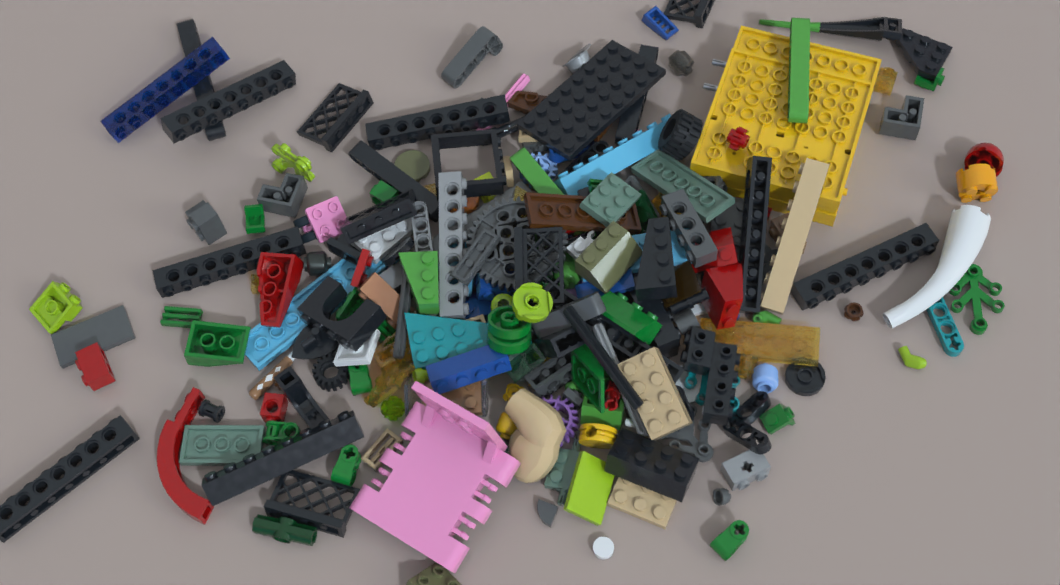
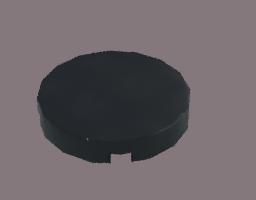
M408 237L395 246L383 258L382 262L384 265L389 267L396 263V260L399 258L398 252H409L414 245V240Z
M808 357L797 358L791 361L784 375L788 388L801 396H812L818 393L823 388L826 379L825 370L821 364Z

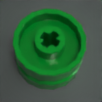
M512 306L497 307L488 314L487 343L491 349L498 353L511 355L522 353L531 345L532 323L518 320Z

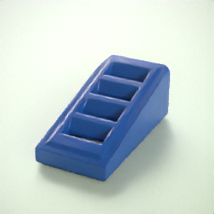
M657 6L645 13L641 20L665 40L679 31Z

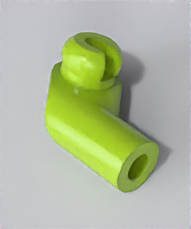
M907 346L898 349L905 366L914 369L926 367V360L920 356L911 355Z

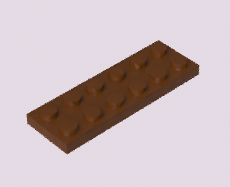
M526 192L524 195L529 228L562 227L563 230L590 232L594 230L595 232H603L606 226L579 207L587 196ZM636 204L617 222V224L629 231L630 234H640L642 230Z

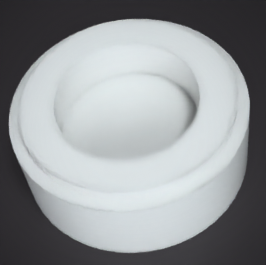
M599 537L593 543V552L599 559H608L614 553V544L608 537Z

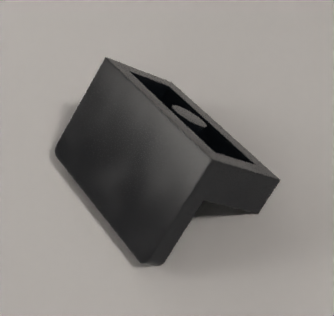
M343 234L337 240L330 237L326 242L329 251L357 266L361 252L351 244H348Z

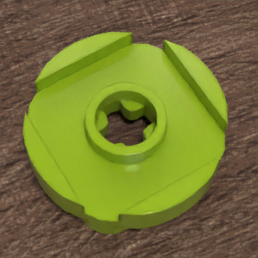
M525 283L515 291L512 296L511 305L518 320L538 323L547 318L553 307V299L548 291L546 292L542 289L543 286L537 283ZM530 299H533V302L537 303V305L530 306L528 302Z

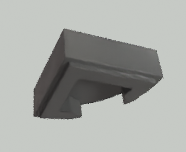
M538 500L537 509L539 517L545 525L551 527L558 511V506Z

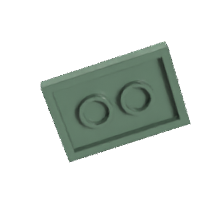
M611 172L581 202L579 207L607 227L612 221L617 223L639 200L642 194Z

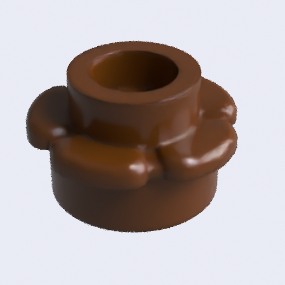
M855 302L846 305L844 308L845 317L852 321L860 320V317L864 314L862 306Z

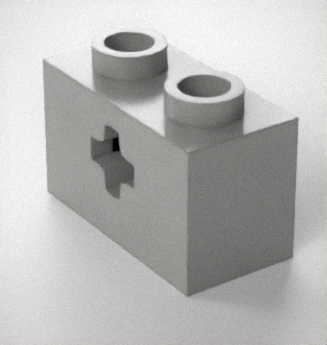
M748 450L722 462L720 471L731 490L734 491L747 488L755 480L759 482L767 478L771 466L764 454H756Z

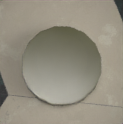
M417 150L403 152L394 163L395 166L417 182H420L423 178L425 179L430 172L428 157L423 152Z

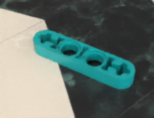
M942 297L926 309L944 352L948 356L957 357L964 349V342ZM941 309L944 315L936 316L933 310ZM948 326L952 332L944 333L941 327ZM951 343L953 346H958L957 350L954 347L950 348Z

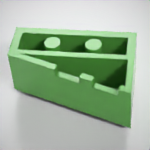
M438 251L398 252L401 267L419 313L421 315L440 314Z

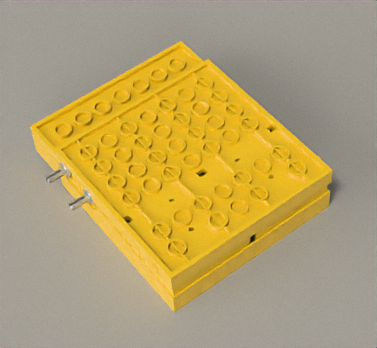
M741 26L727 62L717 59L712 60V65L724 68L719 85L703 84V89L714 91L716 94L692 157L690 169L702 177L721 176L728 187V194L733 197L744 198L747 160L752 156L772 158L768 207L772 208L773 211L786 214L790 213L787 210L789 200H794L795 192H792L795 181H800L801 174H798L801 162L805 163L806 158L828 163L830 164L812 221L833 227L842 195L846 196L848 191L844 187L882 59L810 42L807 124L790 123L787 121L790 37ZM740 126L747 130L746 135H749L750 139L745 149L740 148L735 151L729 148L730 143L726 139L732 128L736 130Z

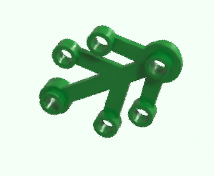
M971 264L967 272L954 286L958 291L951 289L949 293L953 296L959 295L962 288L968 282L970 283V289L959 300H954L950 308L954 313H960L963 307L972 299L974 319L970 324V330L976 335H981L988 327L987 321L982 316L981 301L987 304L994 313H1001L1005 304L1001 300L992 299L978 285L980 283L989 290L991 295L998 296L1002 291L1001 284L990 282L983 276L981 267Z

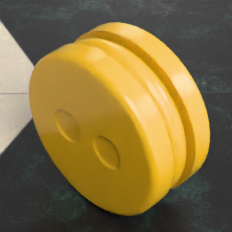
M584 423L580 425L578 442L590 448L611 449L617 437V429L605 424Z

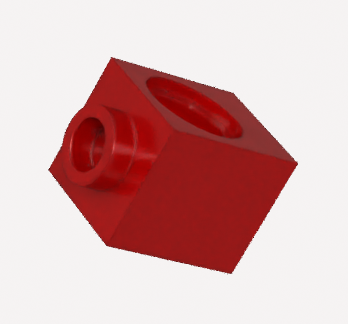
M265 392L260 416L265 423L267 421L284 422L289 403L284 394ZM273 408H277L275 412H270Z

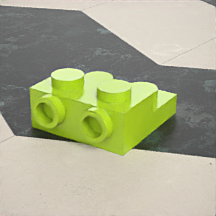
M52 281L29 308L31 313L50 334L56 333L65 321L71 322L83 308L79 304L81 299L69 292L71 288L63 282L60 284Z

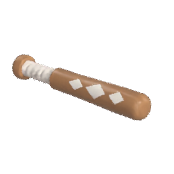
M292 352L285 356L249 391L252 399L258 400L275 382L274 377L293 364L296 358H292Z

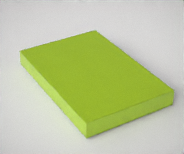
M585 451L579 452L563 510L598 526L602 524L615 475L604 471L605 461Z

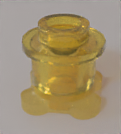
M740 354L739 365L735 369L738 371V377L744 380L752 378L753 369L758 365V358Z

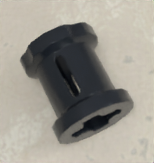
M206 399L201 403L198 414L201 417L207 416L212 418L214 422L219 423L224 417L225 407L214 405Z

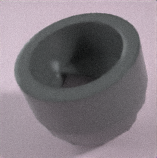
M718 488L713 491V500L716 505H725L730 502L731 494L725 488Z

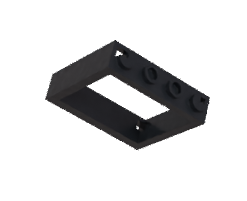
M496 129L431 135L437 200H439L438 173L442 172L439 149L492 145L496 178L467 181V189H464V195L469 198L504 194L503 185H507L506 175L502 176V173H505L504 162H500V160H503L502 149H498V147H501L500 136H497ZM452 191L449 195H455L457 191Z

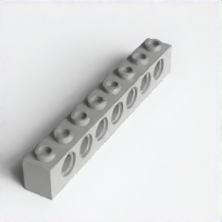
M461 171L438 173L440 317L466 320V315H469V304L466 303V296H469V287L460 281L454 285L450 284L455 279L450 274L456 267L450 266V264L454 261L460 262L467 252L465 242L468 241V232L464 227V224H468L467 213H464V207H467V196L464 195V189H467V179L463 178ZM452 191H457L455 195H449ZM453 208L457 209L456 212H450V210ZM452 226H458L455 230H449ZM454 243H457V244H458L457 247H455V248H450V246H451L452 244H454ZM452 298H459L456 303L450 302Z

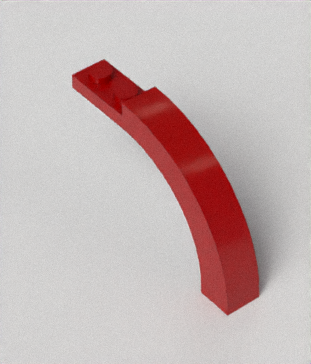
M193 387L191 392L186 395L185 403L181 410L176 413L175 421L167 419L163 426L157 447V467L163 487L174 503L189 517L205 525L214 506L212 507L208 499L195 494L187 487L182 477L179 463L185 425H191L201 403L205 399L201 390Z

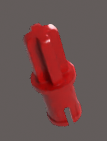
M609 380L607 382V389L604 392L606 399L605 408L607 409L609 405L608 410L614 411L618 407L620 391L615 383Z

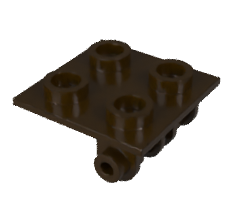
M686 261L674 267L677 297L662 299L665 308L702 291L691 262Z

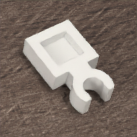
M590 231L585 240L581 236L566 248L567 253L576 260L594 241L591 238L595 236V231Z

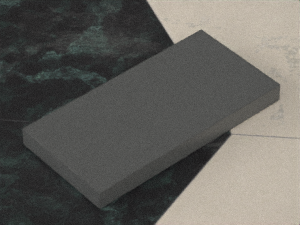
M124 305L51 335L62 369L76 364V351L96 342L104 351H107L136 338Z

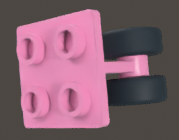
M335 196L305 209L306 215L293 221L295 227H302L304 234L301 236L304 243L315 239L319 243H323L330 237L334 238L343 234L340 226L345 224L347 216L338 197Z

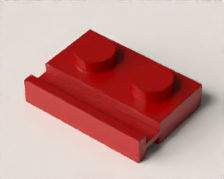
M362 248L350 284L351 286L359 288L368 278V275L365 273L367 267L371 268L374 257L371 256V251Z

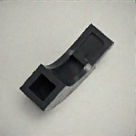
M291 366L274 377L288 401L309 428L313 429L319 426L320 422L329 419Z

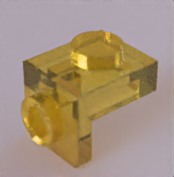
M880 67L873 91L891 95L898 72L889 67Z

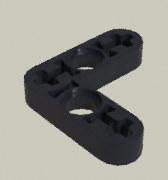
M764 391L754 393L733 412L732 419L728 418L727 426L722 425L728 437L756 454H765L772 447L769 437L751 426L771 406L768 394ZM746 412H752L749 416H742ZM752 433L749 437L742 438L744 434Z

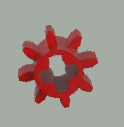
M739 126L736 130L733 128L730 130L726 139L730 143L729 148L735 151L740 148L745 149L750 139V136L746 135V129Z

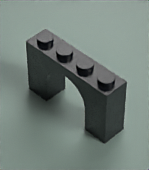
M327 276L297 308L301 314L300 319L305 324H312L314 328H318L320 333L325 332L331 340H338L345 349L351 348L356 352L387 317L381 306L366 299L348 318L340 321L330 320L333 310L348 294L341 283Z

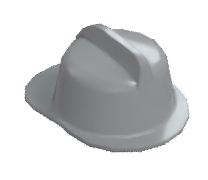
M587 44L580 49L563 67L566 66L574 74L590 60L587 50L591 44Z

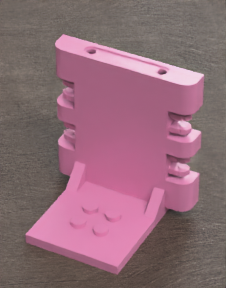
M415 381L411 389L423 400L426 406L416 401L401 424L405 429L414 433V437L402 431L400 436L404 440L409 441V445L407 448L396 442L393 447L403 452L402 456L386 448L379 462L392 469V472L390 473L380 467L378 469L379 473L388 477L383 484L376 478L371 480L373 484L381 488L378 492L364 484L349 508L446 569L456 573L470 548L454 539L453 536L457 534L461 538L468 540V534L458 530L462 522L467 527L473 529L476 524L466 519V515L483 525L486 523L492 511L476 501V498L478 497L489 504L491 499L489 496L480 493L482 488L485 486L492 492H497L498 488L488 482V478L507 488L521 463L505 453L508 446L490 423Z

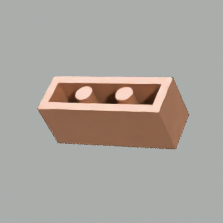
M374 272L357 289L360 292L358 296L363 301L369 299L381 306L388 319L386 322L393 329H396L400 295ZM410 306L409 313L416 314L417 311Z

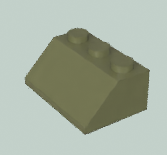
M612 221L575 260V272L606 294L642 256V249L629 231Z

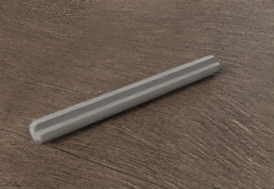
M598 323L594 325L592 329L597 340L616 365L619 364L603 324ZM620 391L637 433L644 437L649 435L638 410L632 408Z

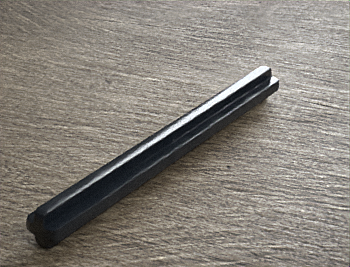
M572 305L566 307L563 314L633 409L641 407L643 400Z

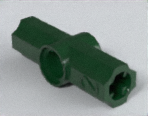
M258 514L252 524L253 533L273 537V539L282 543L295 542L313 546L317 539L318 529L316 527L299 524L286 517H279L277 519Z

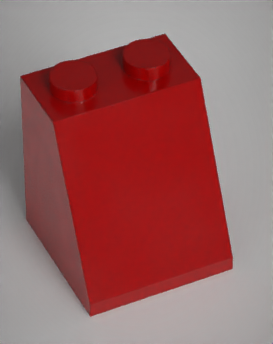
M741 263L705 269L700 288H706L710 299L701 302L717 330L735 327L743 301V270Z

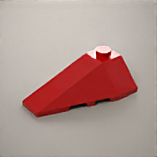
M260 253L257 276L259 277L258 292L260 293L261 300L259 307L262 326L281 327L300 282L304 262L295 254Z

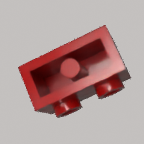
M97 342L75 352L77 356L75 363L84 374L81 378L85 386H90L93 391H96L116 381L105 352Z

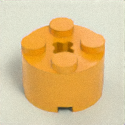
M972 164L968 166L969 169L963 171V168L956 172L958 195L963 203L978 199L981 202H988L992 199L991 196L998 192L995 168H991L989 164Z

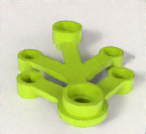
M285 143L281 146L274 144L271 150L280 157L279 159L276 158L271 165L278 173L282 174L287 168H294L296 175L304 176V179L309 182L315 178V175L310 171L312 169L311 161L307 157L294 155L291 153V148Z

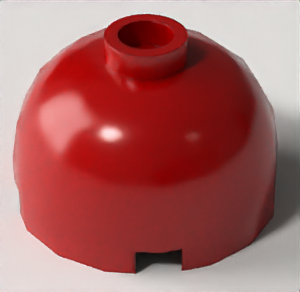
M992 143L976 144L970 148L965 156V170L969 169L968 166L972 164H989L991 168H995L997 177L1003 169V153Z

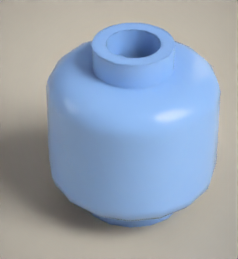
M763 363L753 369L752 386L755 390L764 391L768 394L777 389L778 370L776 367Z

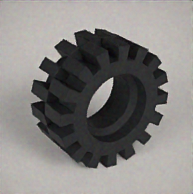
M328 353V357L325 354L322 355L323 359L318 358V364L314 363V369H312L317 385L322 390L326 388L328 392H331V388L333 391H337L336 387L338 386L342 389V384L346 385L348 383L347 379L350 378L348 366L336 367L333 363L335 355L333 357L332 353ZM330 367L338 369L336 376L332 378L324 376L326 369Z

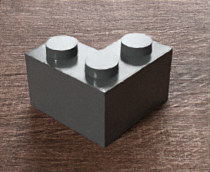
M906 95L901 109L885 107L881 118L879 134L916 140L921 127L924 98Z
M286 173L281 187L263 184L257 197L258 204L263 205L265 212L296 218L308 189L304 176Z
M203 200L185 212L188 217L186 220L188 225L196 231L195 233L201 241L205 240L208 245H211L227 234L218 214L208 202L205 203Z

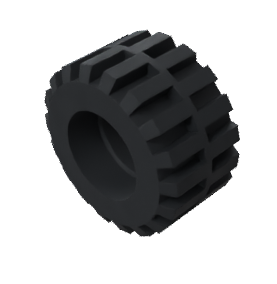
M679 109L668 119L659 137L658 149L678 161L683 160L690 154L699 140L703 125L702 120L683 109Z

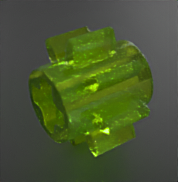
M388 396V400H384L381 403V413L389 421H398V417H402L405 413L406 406L402 398Z

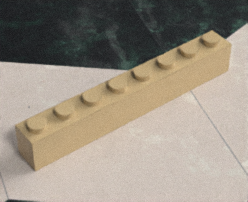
M806 158L805 163L801 162L798 174H801L800 181H795L792 191L795 192L794 200H789L787 210L790 213L788 218L784 217L781 229H784L782 237L778 236L775 247L778 248L776 255H772L769 264L773 266L771 274H766L764 284L767 287L765 292L761 291L760 308L784 314L830 164L809 158Z

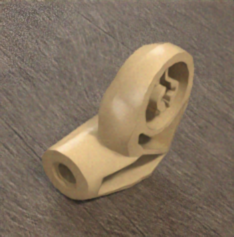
M523 388L510 398L505 407V413L517 427L510 437L508 454L521 463L514 477L524 483H534L543 479L555 465L566 428L558 411L549 403Z

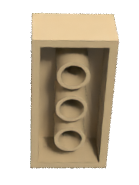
M652 347L617 364L620 371L643 400V405L637 410L651 440L662 438L693 423L659 348Z

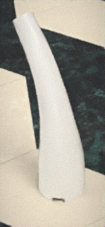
M961 205L960 209L956 211L953 209L935 273L915 295L883 313L884 321L889 328L892 329L919 315L940 300L956 285L974 262L983 246L991 221L989 213L985 215L980 211V207L974 205Z

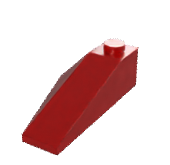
M731 227L709 233L718 249L717 259L697 268L693 266L695 274L704 273L705 269L739 264Z

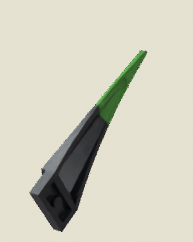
M879 17L855 21L810 22V31L873 41H882V37L887 40L893 41L901 39L902 19ZM759 20V24L790 28L791 23L788 21Z

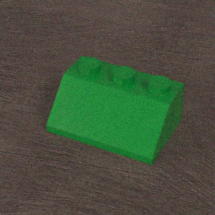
M609 291L601 296L607 309L602 315L646 344H651L663 326L657 322V316L649 311L645 314L642 312L643 307L634 301L632 304L626 302L628 298L620 292L616 295Z

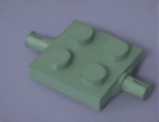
M574 438L572 449H559L558 459L552 470L547 474L544 483L545 488L553 489L560 493L557 504L560 506L565 504L579 452H581L579 451L581 444L577 438Z

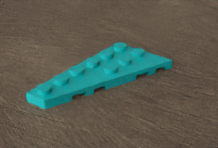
M404 312L414 369H426L425 366L488 345V323ZM531 342V345L529 346V348H528L527 350H530V349L533 348L532 342Z

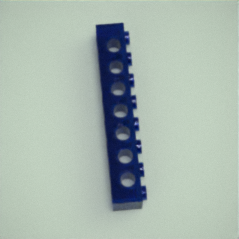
M211 37L102 119L101 123L118 143L223 65L230 59L219 43Z

